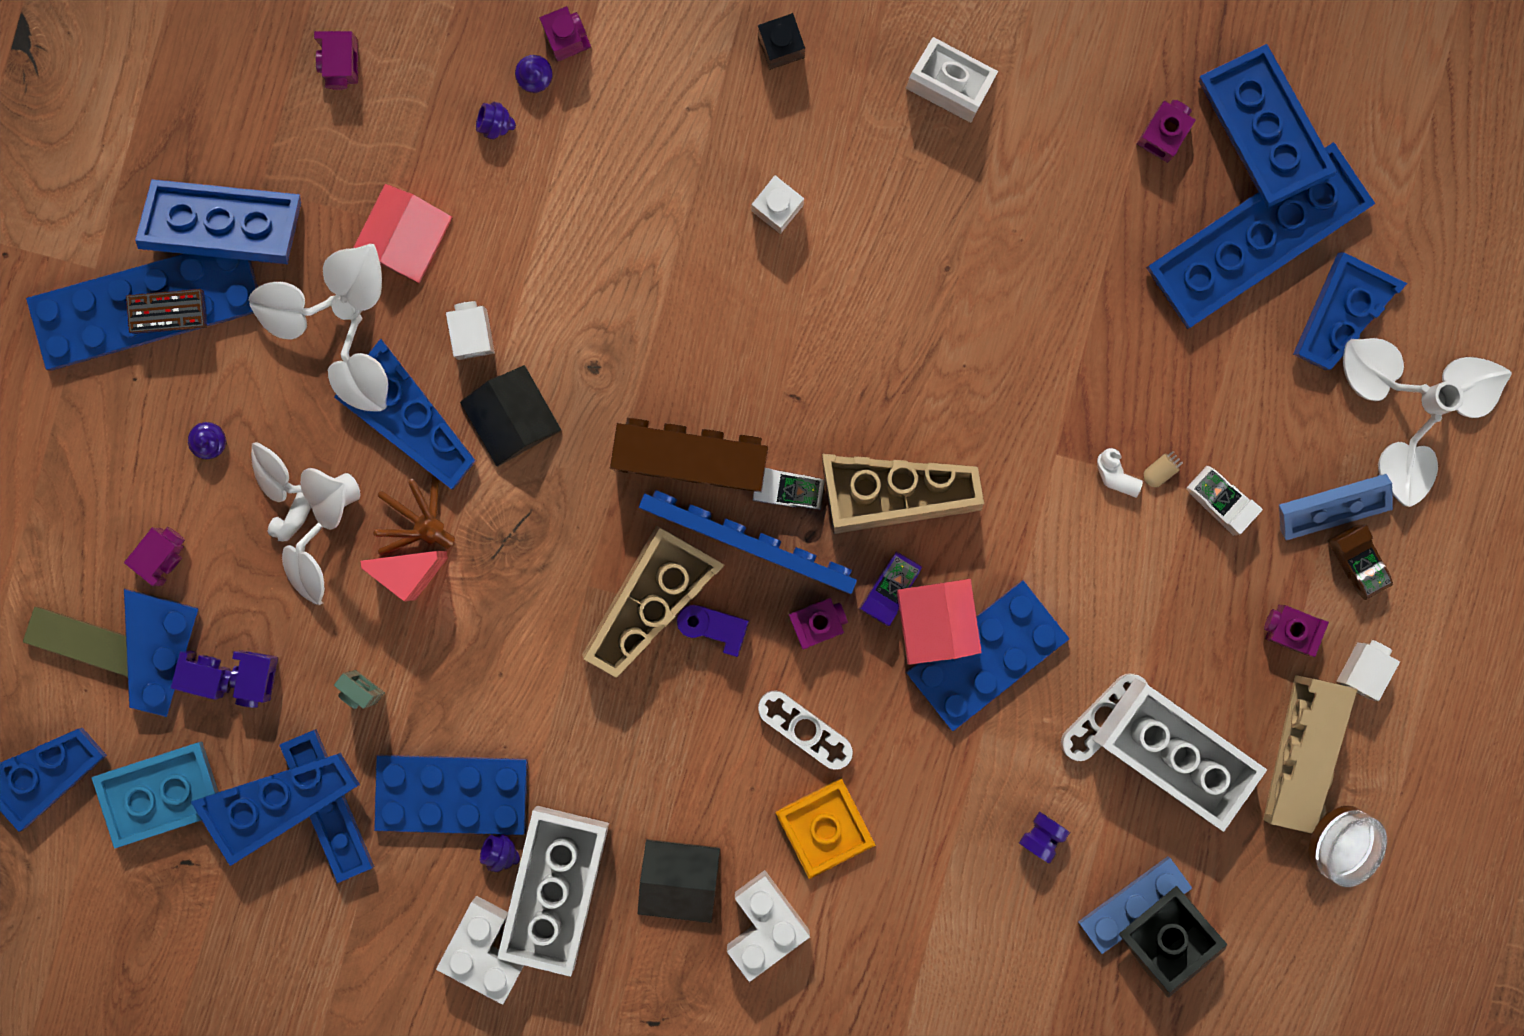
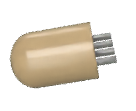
M1174 451L1169 455L1163 454L1144 471V480L1149 486L1160 487L1180 470L1179 466L1183 462L1177 465L1176 463L1180 459L1178 458L1175 462L1173 460L1177 455L1172 458L1170 457Z

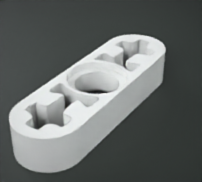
M1130 673L1120 676L1063 733L1061 748L1065 755L1075 761L1089 759L1101 747V745L1092 740L1094 735L1091 734L1085 740L1084 744L1087 749L1084 752L1077 749L1072 753L1070 748L1073 746L1070 738L1073 735L1082 737L1088 731V729L1082 727L1086 721L1094 731L1098 732L1101 727L1096 724L1094 719L1096 711L1103 706H1108L1113 710L1117 704L1108 700L1112 694L1115 699L1119 700L1126 692L1123 687L1124 683L1131 684L1136 678L1147 684L1145 679Z
M770 691L762 696L759 701L758 710L763 721L826 767L841 769L849 764L853 751L851 744L844 736L781 691ZM778 698L784 701L782 708L790 715L793 708L800 711L799 714L791 719L788 730L780 726L786 719L778 714H775L772 718L767 715L769 708L765 703L768 700L775 702ZM802 719H809L816 725L815 736L807 741L800 740L794 733L796 723ZM823 730L830 733L825 738L828 743L836 746L840 742L844 745L842 752L845 754V757L842 760L835 758L833 761H829L827 759L829 752L821 745L817 752L811 748L820 740Z

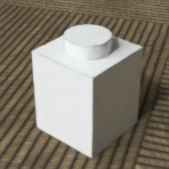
M775 175L751 204V211L781 234L803 207L804 198Z
M476 301L464 302L454 305L455 311L446 312L453 356L456 359L461 360L495 354L488 312L484 306L477 307Z
M1372 640L1370 644L1357 642L1336 682L1358 689L1357 693L1367 699L1379 701L1400 661L1390 656L1392 653L1390 648L1377 641Z

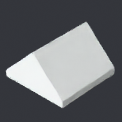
M933 37L913 69L906 89L971 123L998 71Z

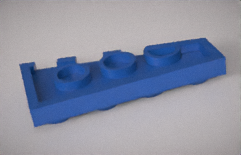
M380 339L368 355L376 359L386 373L388 380L387 407L382 411H365L347 404L337 394L334 398L450 489L454 490L476 460L388 346Z
M338 753L193 800L191 804L231 866L359 786L360 783L342 754Z

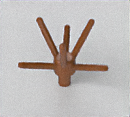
M432 475L429 507L416 481L411 479L408 482L423 513L420 517L385 492L380 491L378 493L380 499L415 523L413 530L375 529L373 535L376 537H402V539L378 550L379 555L397 550L420 539L429 545L436 542L445 549H449L453 545L455 537L443 530L444 523L436 519L439 479Z

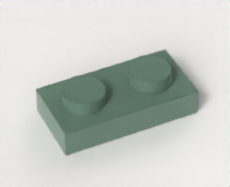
M357 670L343 673L333 685L341 691L338 697L354 709H357L358 706L365 709L376 705L385 694L383 690Z

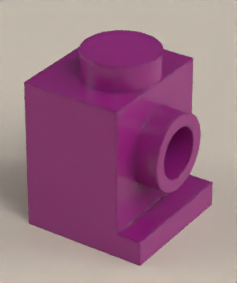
M567 6L539 17L557 62L591 48L578 13L570 14Z
M314 31V39L322 47V50L316 51V69L318 73H322V77L325 79V88L343 90L348 88V84H358V39L353 32Z
M1164 100L1136 144L1168 163L1175 156L1196 119L1189 116L1192 110L1178 100H1172L1170 104ZM1168 120L1177 126L1176 131H1167L1164 126L1165 121Z
M152 527L124 561V564L150 585L163 586L167 580L161 575L163 573L169 574L179 564L182 557L178 554L185 547L182 545L185 539L170 527H166L165 530Z
M831 598L789 613L803 650L843 634L842 625L848 623L841 603L833 605ZM818 615H823L827 619V626L822 630H818L813 626V619Z
M1278 605L1277 610L1272 609L1266 619L1264 630L1268 631L1265 639L1306 656L1315 657L1329 622L1289 606ZM1295 622L1301 625L1299 635L1296 637L1290 632V627Z

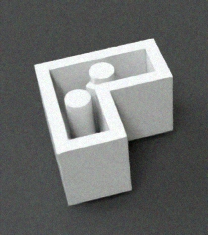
M765 870L735 892V900L754 925L727 944V953L750 982L810 938V932Z
M476 896L470 903L436 970L503 1005L524 965L497 959L499 949L493 947V944L507 919L508 912Z

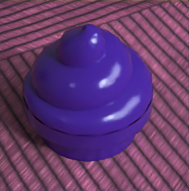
M528 55L517 64L515 77L523 90L530 93H538L550 85L553 72L545 58L539 55Z
M493 101L491 104L483 103L481 105L476 120V131L483 133L485 138L494 140L499 135H506L509 130L516 128L514 119L502 104Z
M198 423L191 429L188 435V446L190 451L198 458L213 459L218 457L225 449L226 436L221 427L214 423Z
M502 834L497 837L490 835L485 840L480 852V863L486 865L488 870L500 872L503 869H509L512 864L516 865L520 862L519 853L515 850L514 843L507 836Z

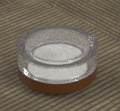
M1354 806L1338 807L1325 815L1314 829L1309 842L1308 853L1310 862L1316 871L1340 886L1352 887L1359 885L1370 878L1380 866L1387 849V833L1381 822Z

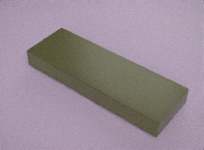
M34 607L23 643L128 677L126 635L51 610Z

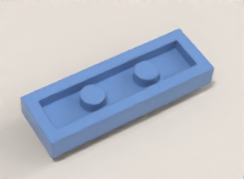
M1384 474L1280 504V531L1285 540H1290L1393 510L1392 482L1388 475Z
M1167 856L1079 920L1078 923L1099 952L1103 954L1122 940L1119 936L1121 931L1175 886L1183 894L1191 890L1192 887L1172 859Z

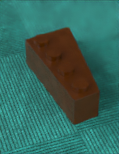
M627 418L626 424L617 423L610 464V469L615 472L628 473L629 471L650 477H668L684 482L708 483L713 486L762 493L768 446L761 445L762 438L739 435V441L724 439V432L702 429L701 436L686 434V426L664 423L663 430L648 428L649 421L636 418Z

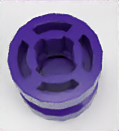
M1038 812L1033 820L1034 828L1030 832L1024 833L1018 843L1050 864L1056 855L1055 849L1057 844L1065 842L1071 832L1043 813Z

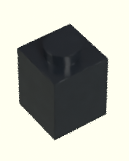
M793 13L758 25V38L769 70L805 58V46Z

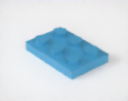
M202 741L91 777L114 849L201 821L191 801L218 793Z

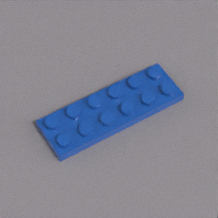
M1334 142L1325 147L1337 169L1335 176L1269 208L1266 207L1258 192L1146 267L1187 329L1376 204Z
M181 254L28 297L26 300L45 368L52 371L201 329L131 334L128 327L126 295L202 289L205 295L208 327L254 314L248 299L258 285L252 263L249 260Z
M655 490L653 496L643 495L639 508L846 593L852 594L857 580L850 577L852 570L832 561L829 562L828 567L814 563L817 557L815 554L795 547L793 554L779 548L782 541L760 533L758 539L745 535V526L726 518L723 525L710 520L711 512L690 504L688 511L676 507L677 499Z

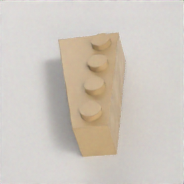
M822 454L834 534L981 511L984 505L978 467L938 463L923 464L904 460L887 461L854 456L852 458Z
M656 526L582 653L583 659L617 678L650 644L651 640L676 617L675 615L725 565Z
M1295 675L1263 817L1264 821L1272 825L1313 833L1326 813L1325 799L1333 782L1334 768L1358 689Z

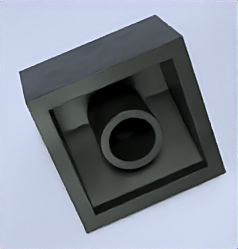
M1177 886L1119 933V936L1142 968L1168 998L1224 952L1228 945Z

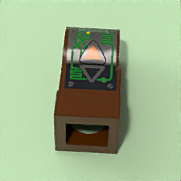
M1355 525L1327 541L1358 594L1364 600H1367L1391 587L1393 581L1371 540L1373 536L1368 526Z

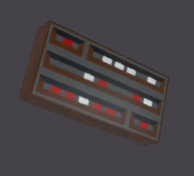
M202 289L126 295L128 327L131 334L207 328L205 295Z

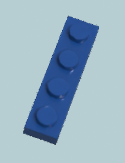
M317 729L279 745L289 769L328 757ZM345 795L310 816L337 883L375 867Z

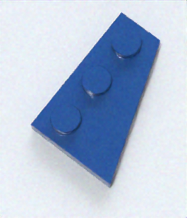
M1345 252L1337 253L1293 355L1324 370H1331L1343 357L1346 343L1351 339H1359L1360 333L1373 319L1377 318L1384 311V306L1395 294L1400 293L1408 283Z
M124 588L129 707L167 717L175 689H171V684L179 654L187 650L198 608Z
M79 728L0 762L1 813L18 832L25 830L101 762L107 754L83 728Z

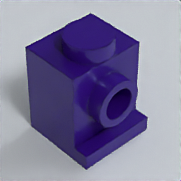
M190 650L180 652L171 689L214 700L223 698L224 692L229 693L232 671H230V668L220 666V659L199 655L198 660H195L196 652Z
M244 650L234 651L232 659L240 660L239 666L233 667L230 677V688H234L233 698H236L235 704L258 708L259 702L264 703L271 699L278 657Z

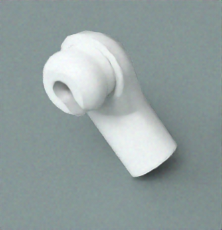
M1113 448L1104 450L1097 459V468L1104 485L1137 498L1143 480L1124 474L1120 462L1122 456L1118 450Z
M302 492L296 494L285 521L279 517L271 520L267 530L271 537H277L278 541L281 542L288 541L305 523L311 508Z

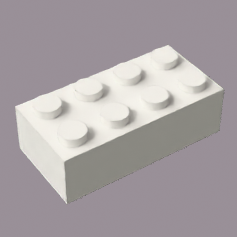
M1136 678L1092 739L1223 832L1267 771L1266 768L1176 704Z
M541 806L534 808L497 959L571 977L577 961L609 823Z

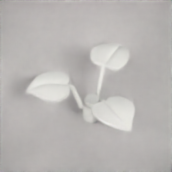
M374 244L339 250L325 260L322 271L324 281L329 290L336 295L330 296L327 300L313 307L304 308L305 297L302 291L286 282L266 283L257 287L250 294L248 299L249 305L255 316L268 332L278 338L295 339L299 337L307 328L305 316L313 315L329 306L332 307L334 314L338 318L351 320V325L341 351L343 361H336L328 368L330 385L339 398L360 410L382 411L387 407L388 380L381 364L367 354L356 353L351 357L349 356L358 324L362 321L360 313L363 310L372 308L378 302L381 295L382 273Z
M1377 338L1351 339L1345 345L1343 367L1349 385L1359 396L1371 401H1380L1387 396L1390 387L1396 391L1418 392L1422 394L1421 401L1424 410L1431 415V418L1410 439L1409 445L1403 442L1392 443L1385 448L1379 458V476L1388 475L1392 482L1393 496L1403 506L1411 507L1420 502L1430 491L1438 473V460L1435 452L1427 446L1416 447L1418 441L1436 422L1441 421L1443 414L1456 410L1465 417L1479 418L1491 412L1498 403L1512 372L1486 359L1464 357L1456 359L1446 366L1442 374V383L1431 387L1426 384L1421 386L1399 384L1395 381L1403 373L1404 362L1400 351L1393 344Z
M258 442L252 443V467L261 490L276 502L284 501L287 497V492H302L309 502L310 508L313 509L318 523L296 544V548L291 545L284 547L282 562L288 580L298 593L310 602L321 605L323 604L321 600L325 590L323 574L316 560L309 553L305 552V546L323 527L331 530L339 525L344 507L360 499L359 486L356 480L348 473L332 478L314 468H307L302 472L301 485H292L288 482L289 472L282 460Z

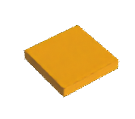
M842 777L775 811L809 879L876 846Z

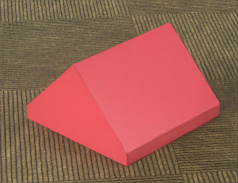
M385 184L353 248L374 244L380 265L420 284L453 217L411 193Z
M432 551L363 560L360 562L361 569L403 601H414L448 558L447 551Z
M971 579L897 590L908 664L957 659L982 653Z

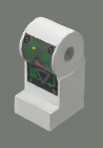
M1206 466L1187 487L1188 492L1233 536L1241 535L1263 510L1210 466Z
M765 468L762 493L754 492L753 501L821 510L825 480Z

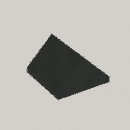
M525 365L488 380L460 402L497 467L562 430Z
M646 839L637 914L712 923L720 848Z

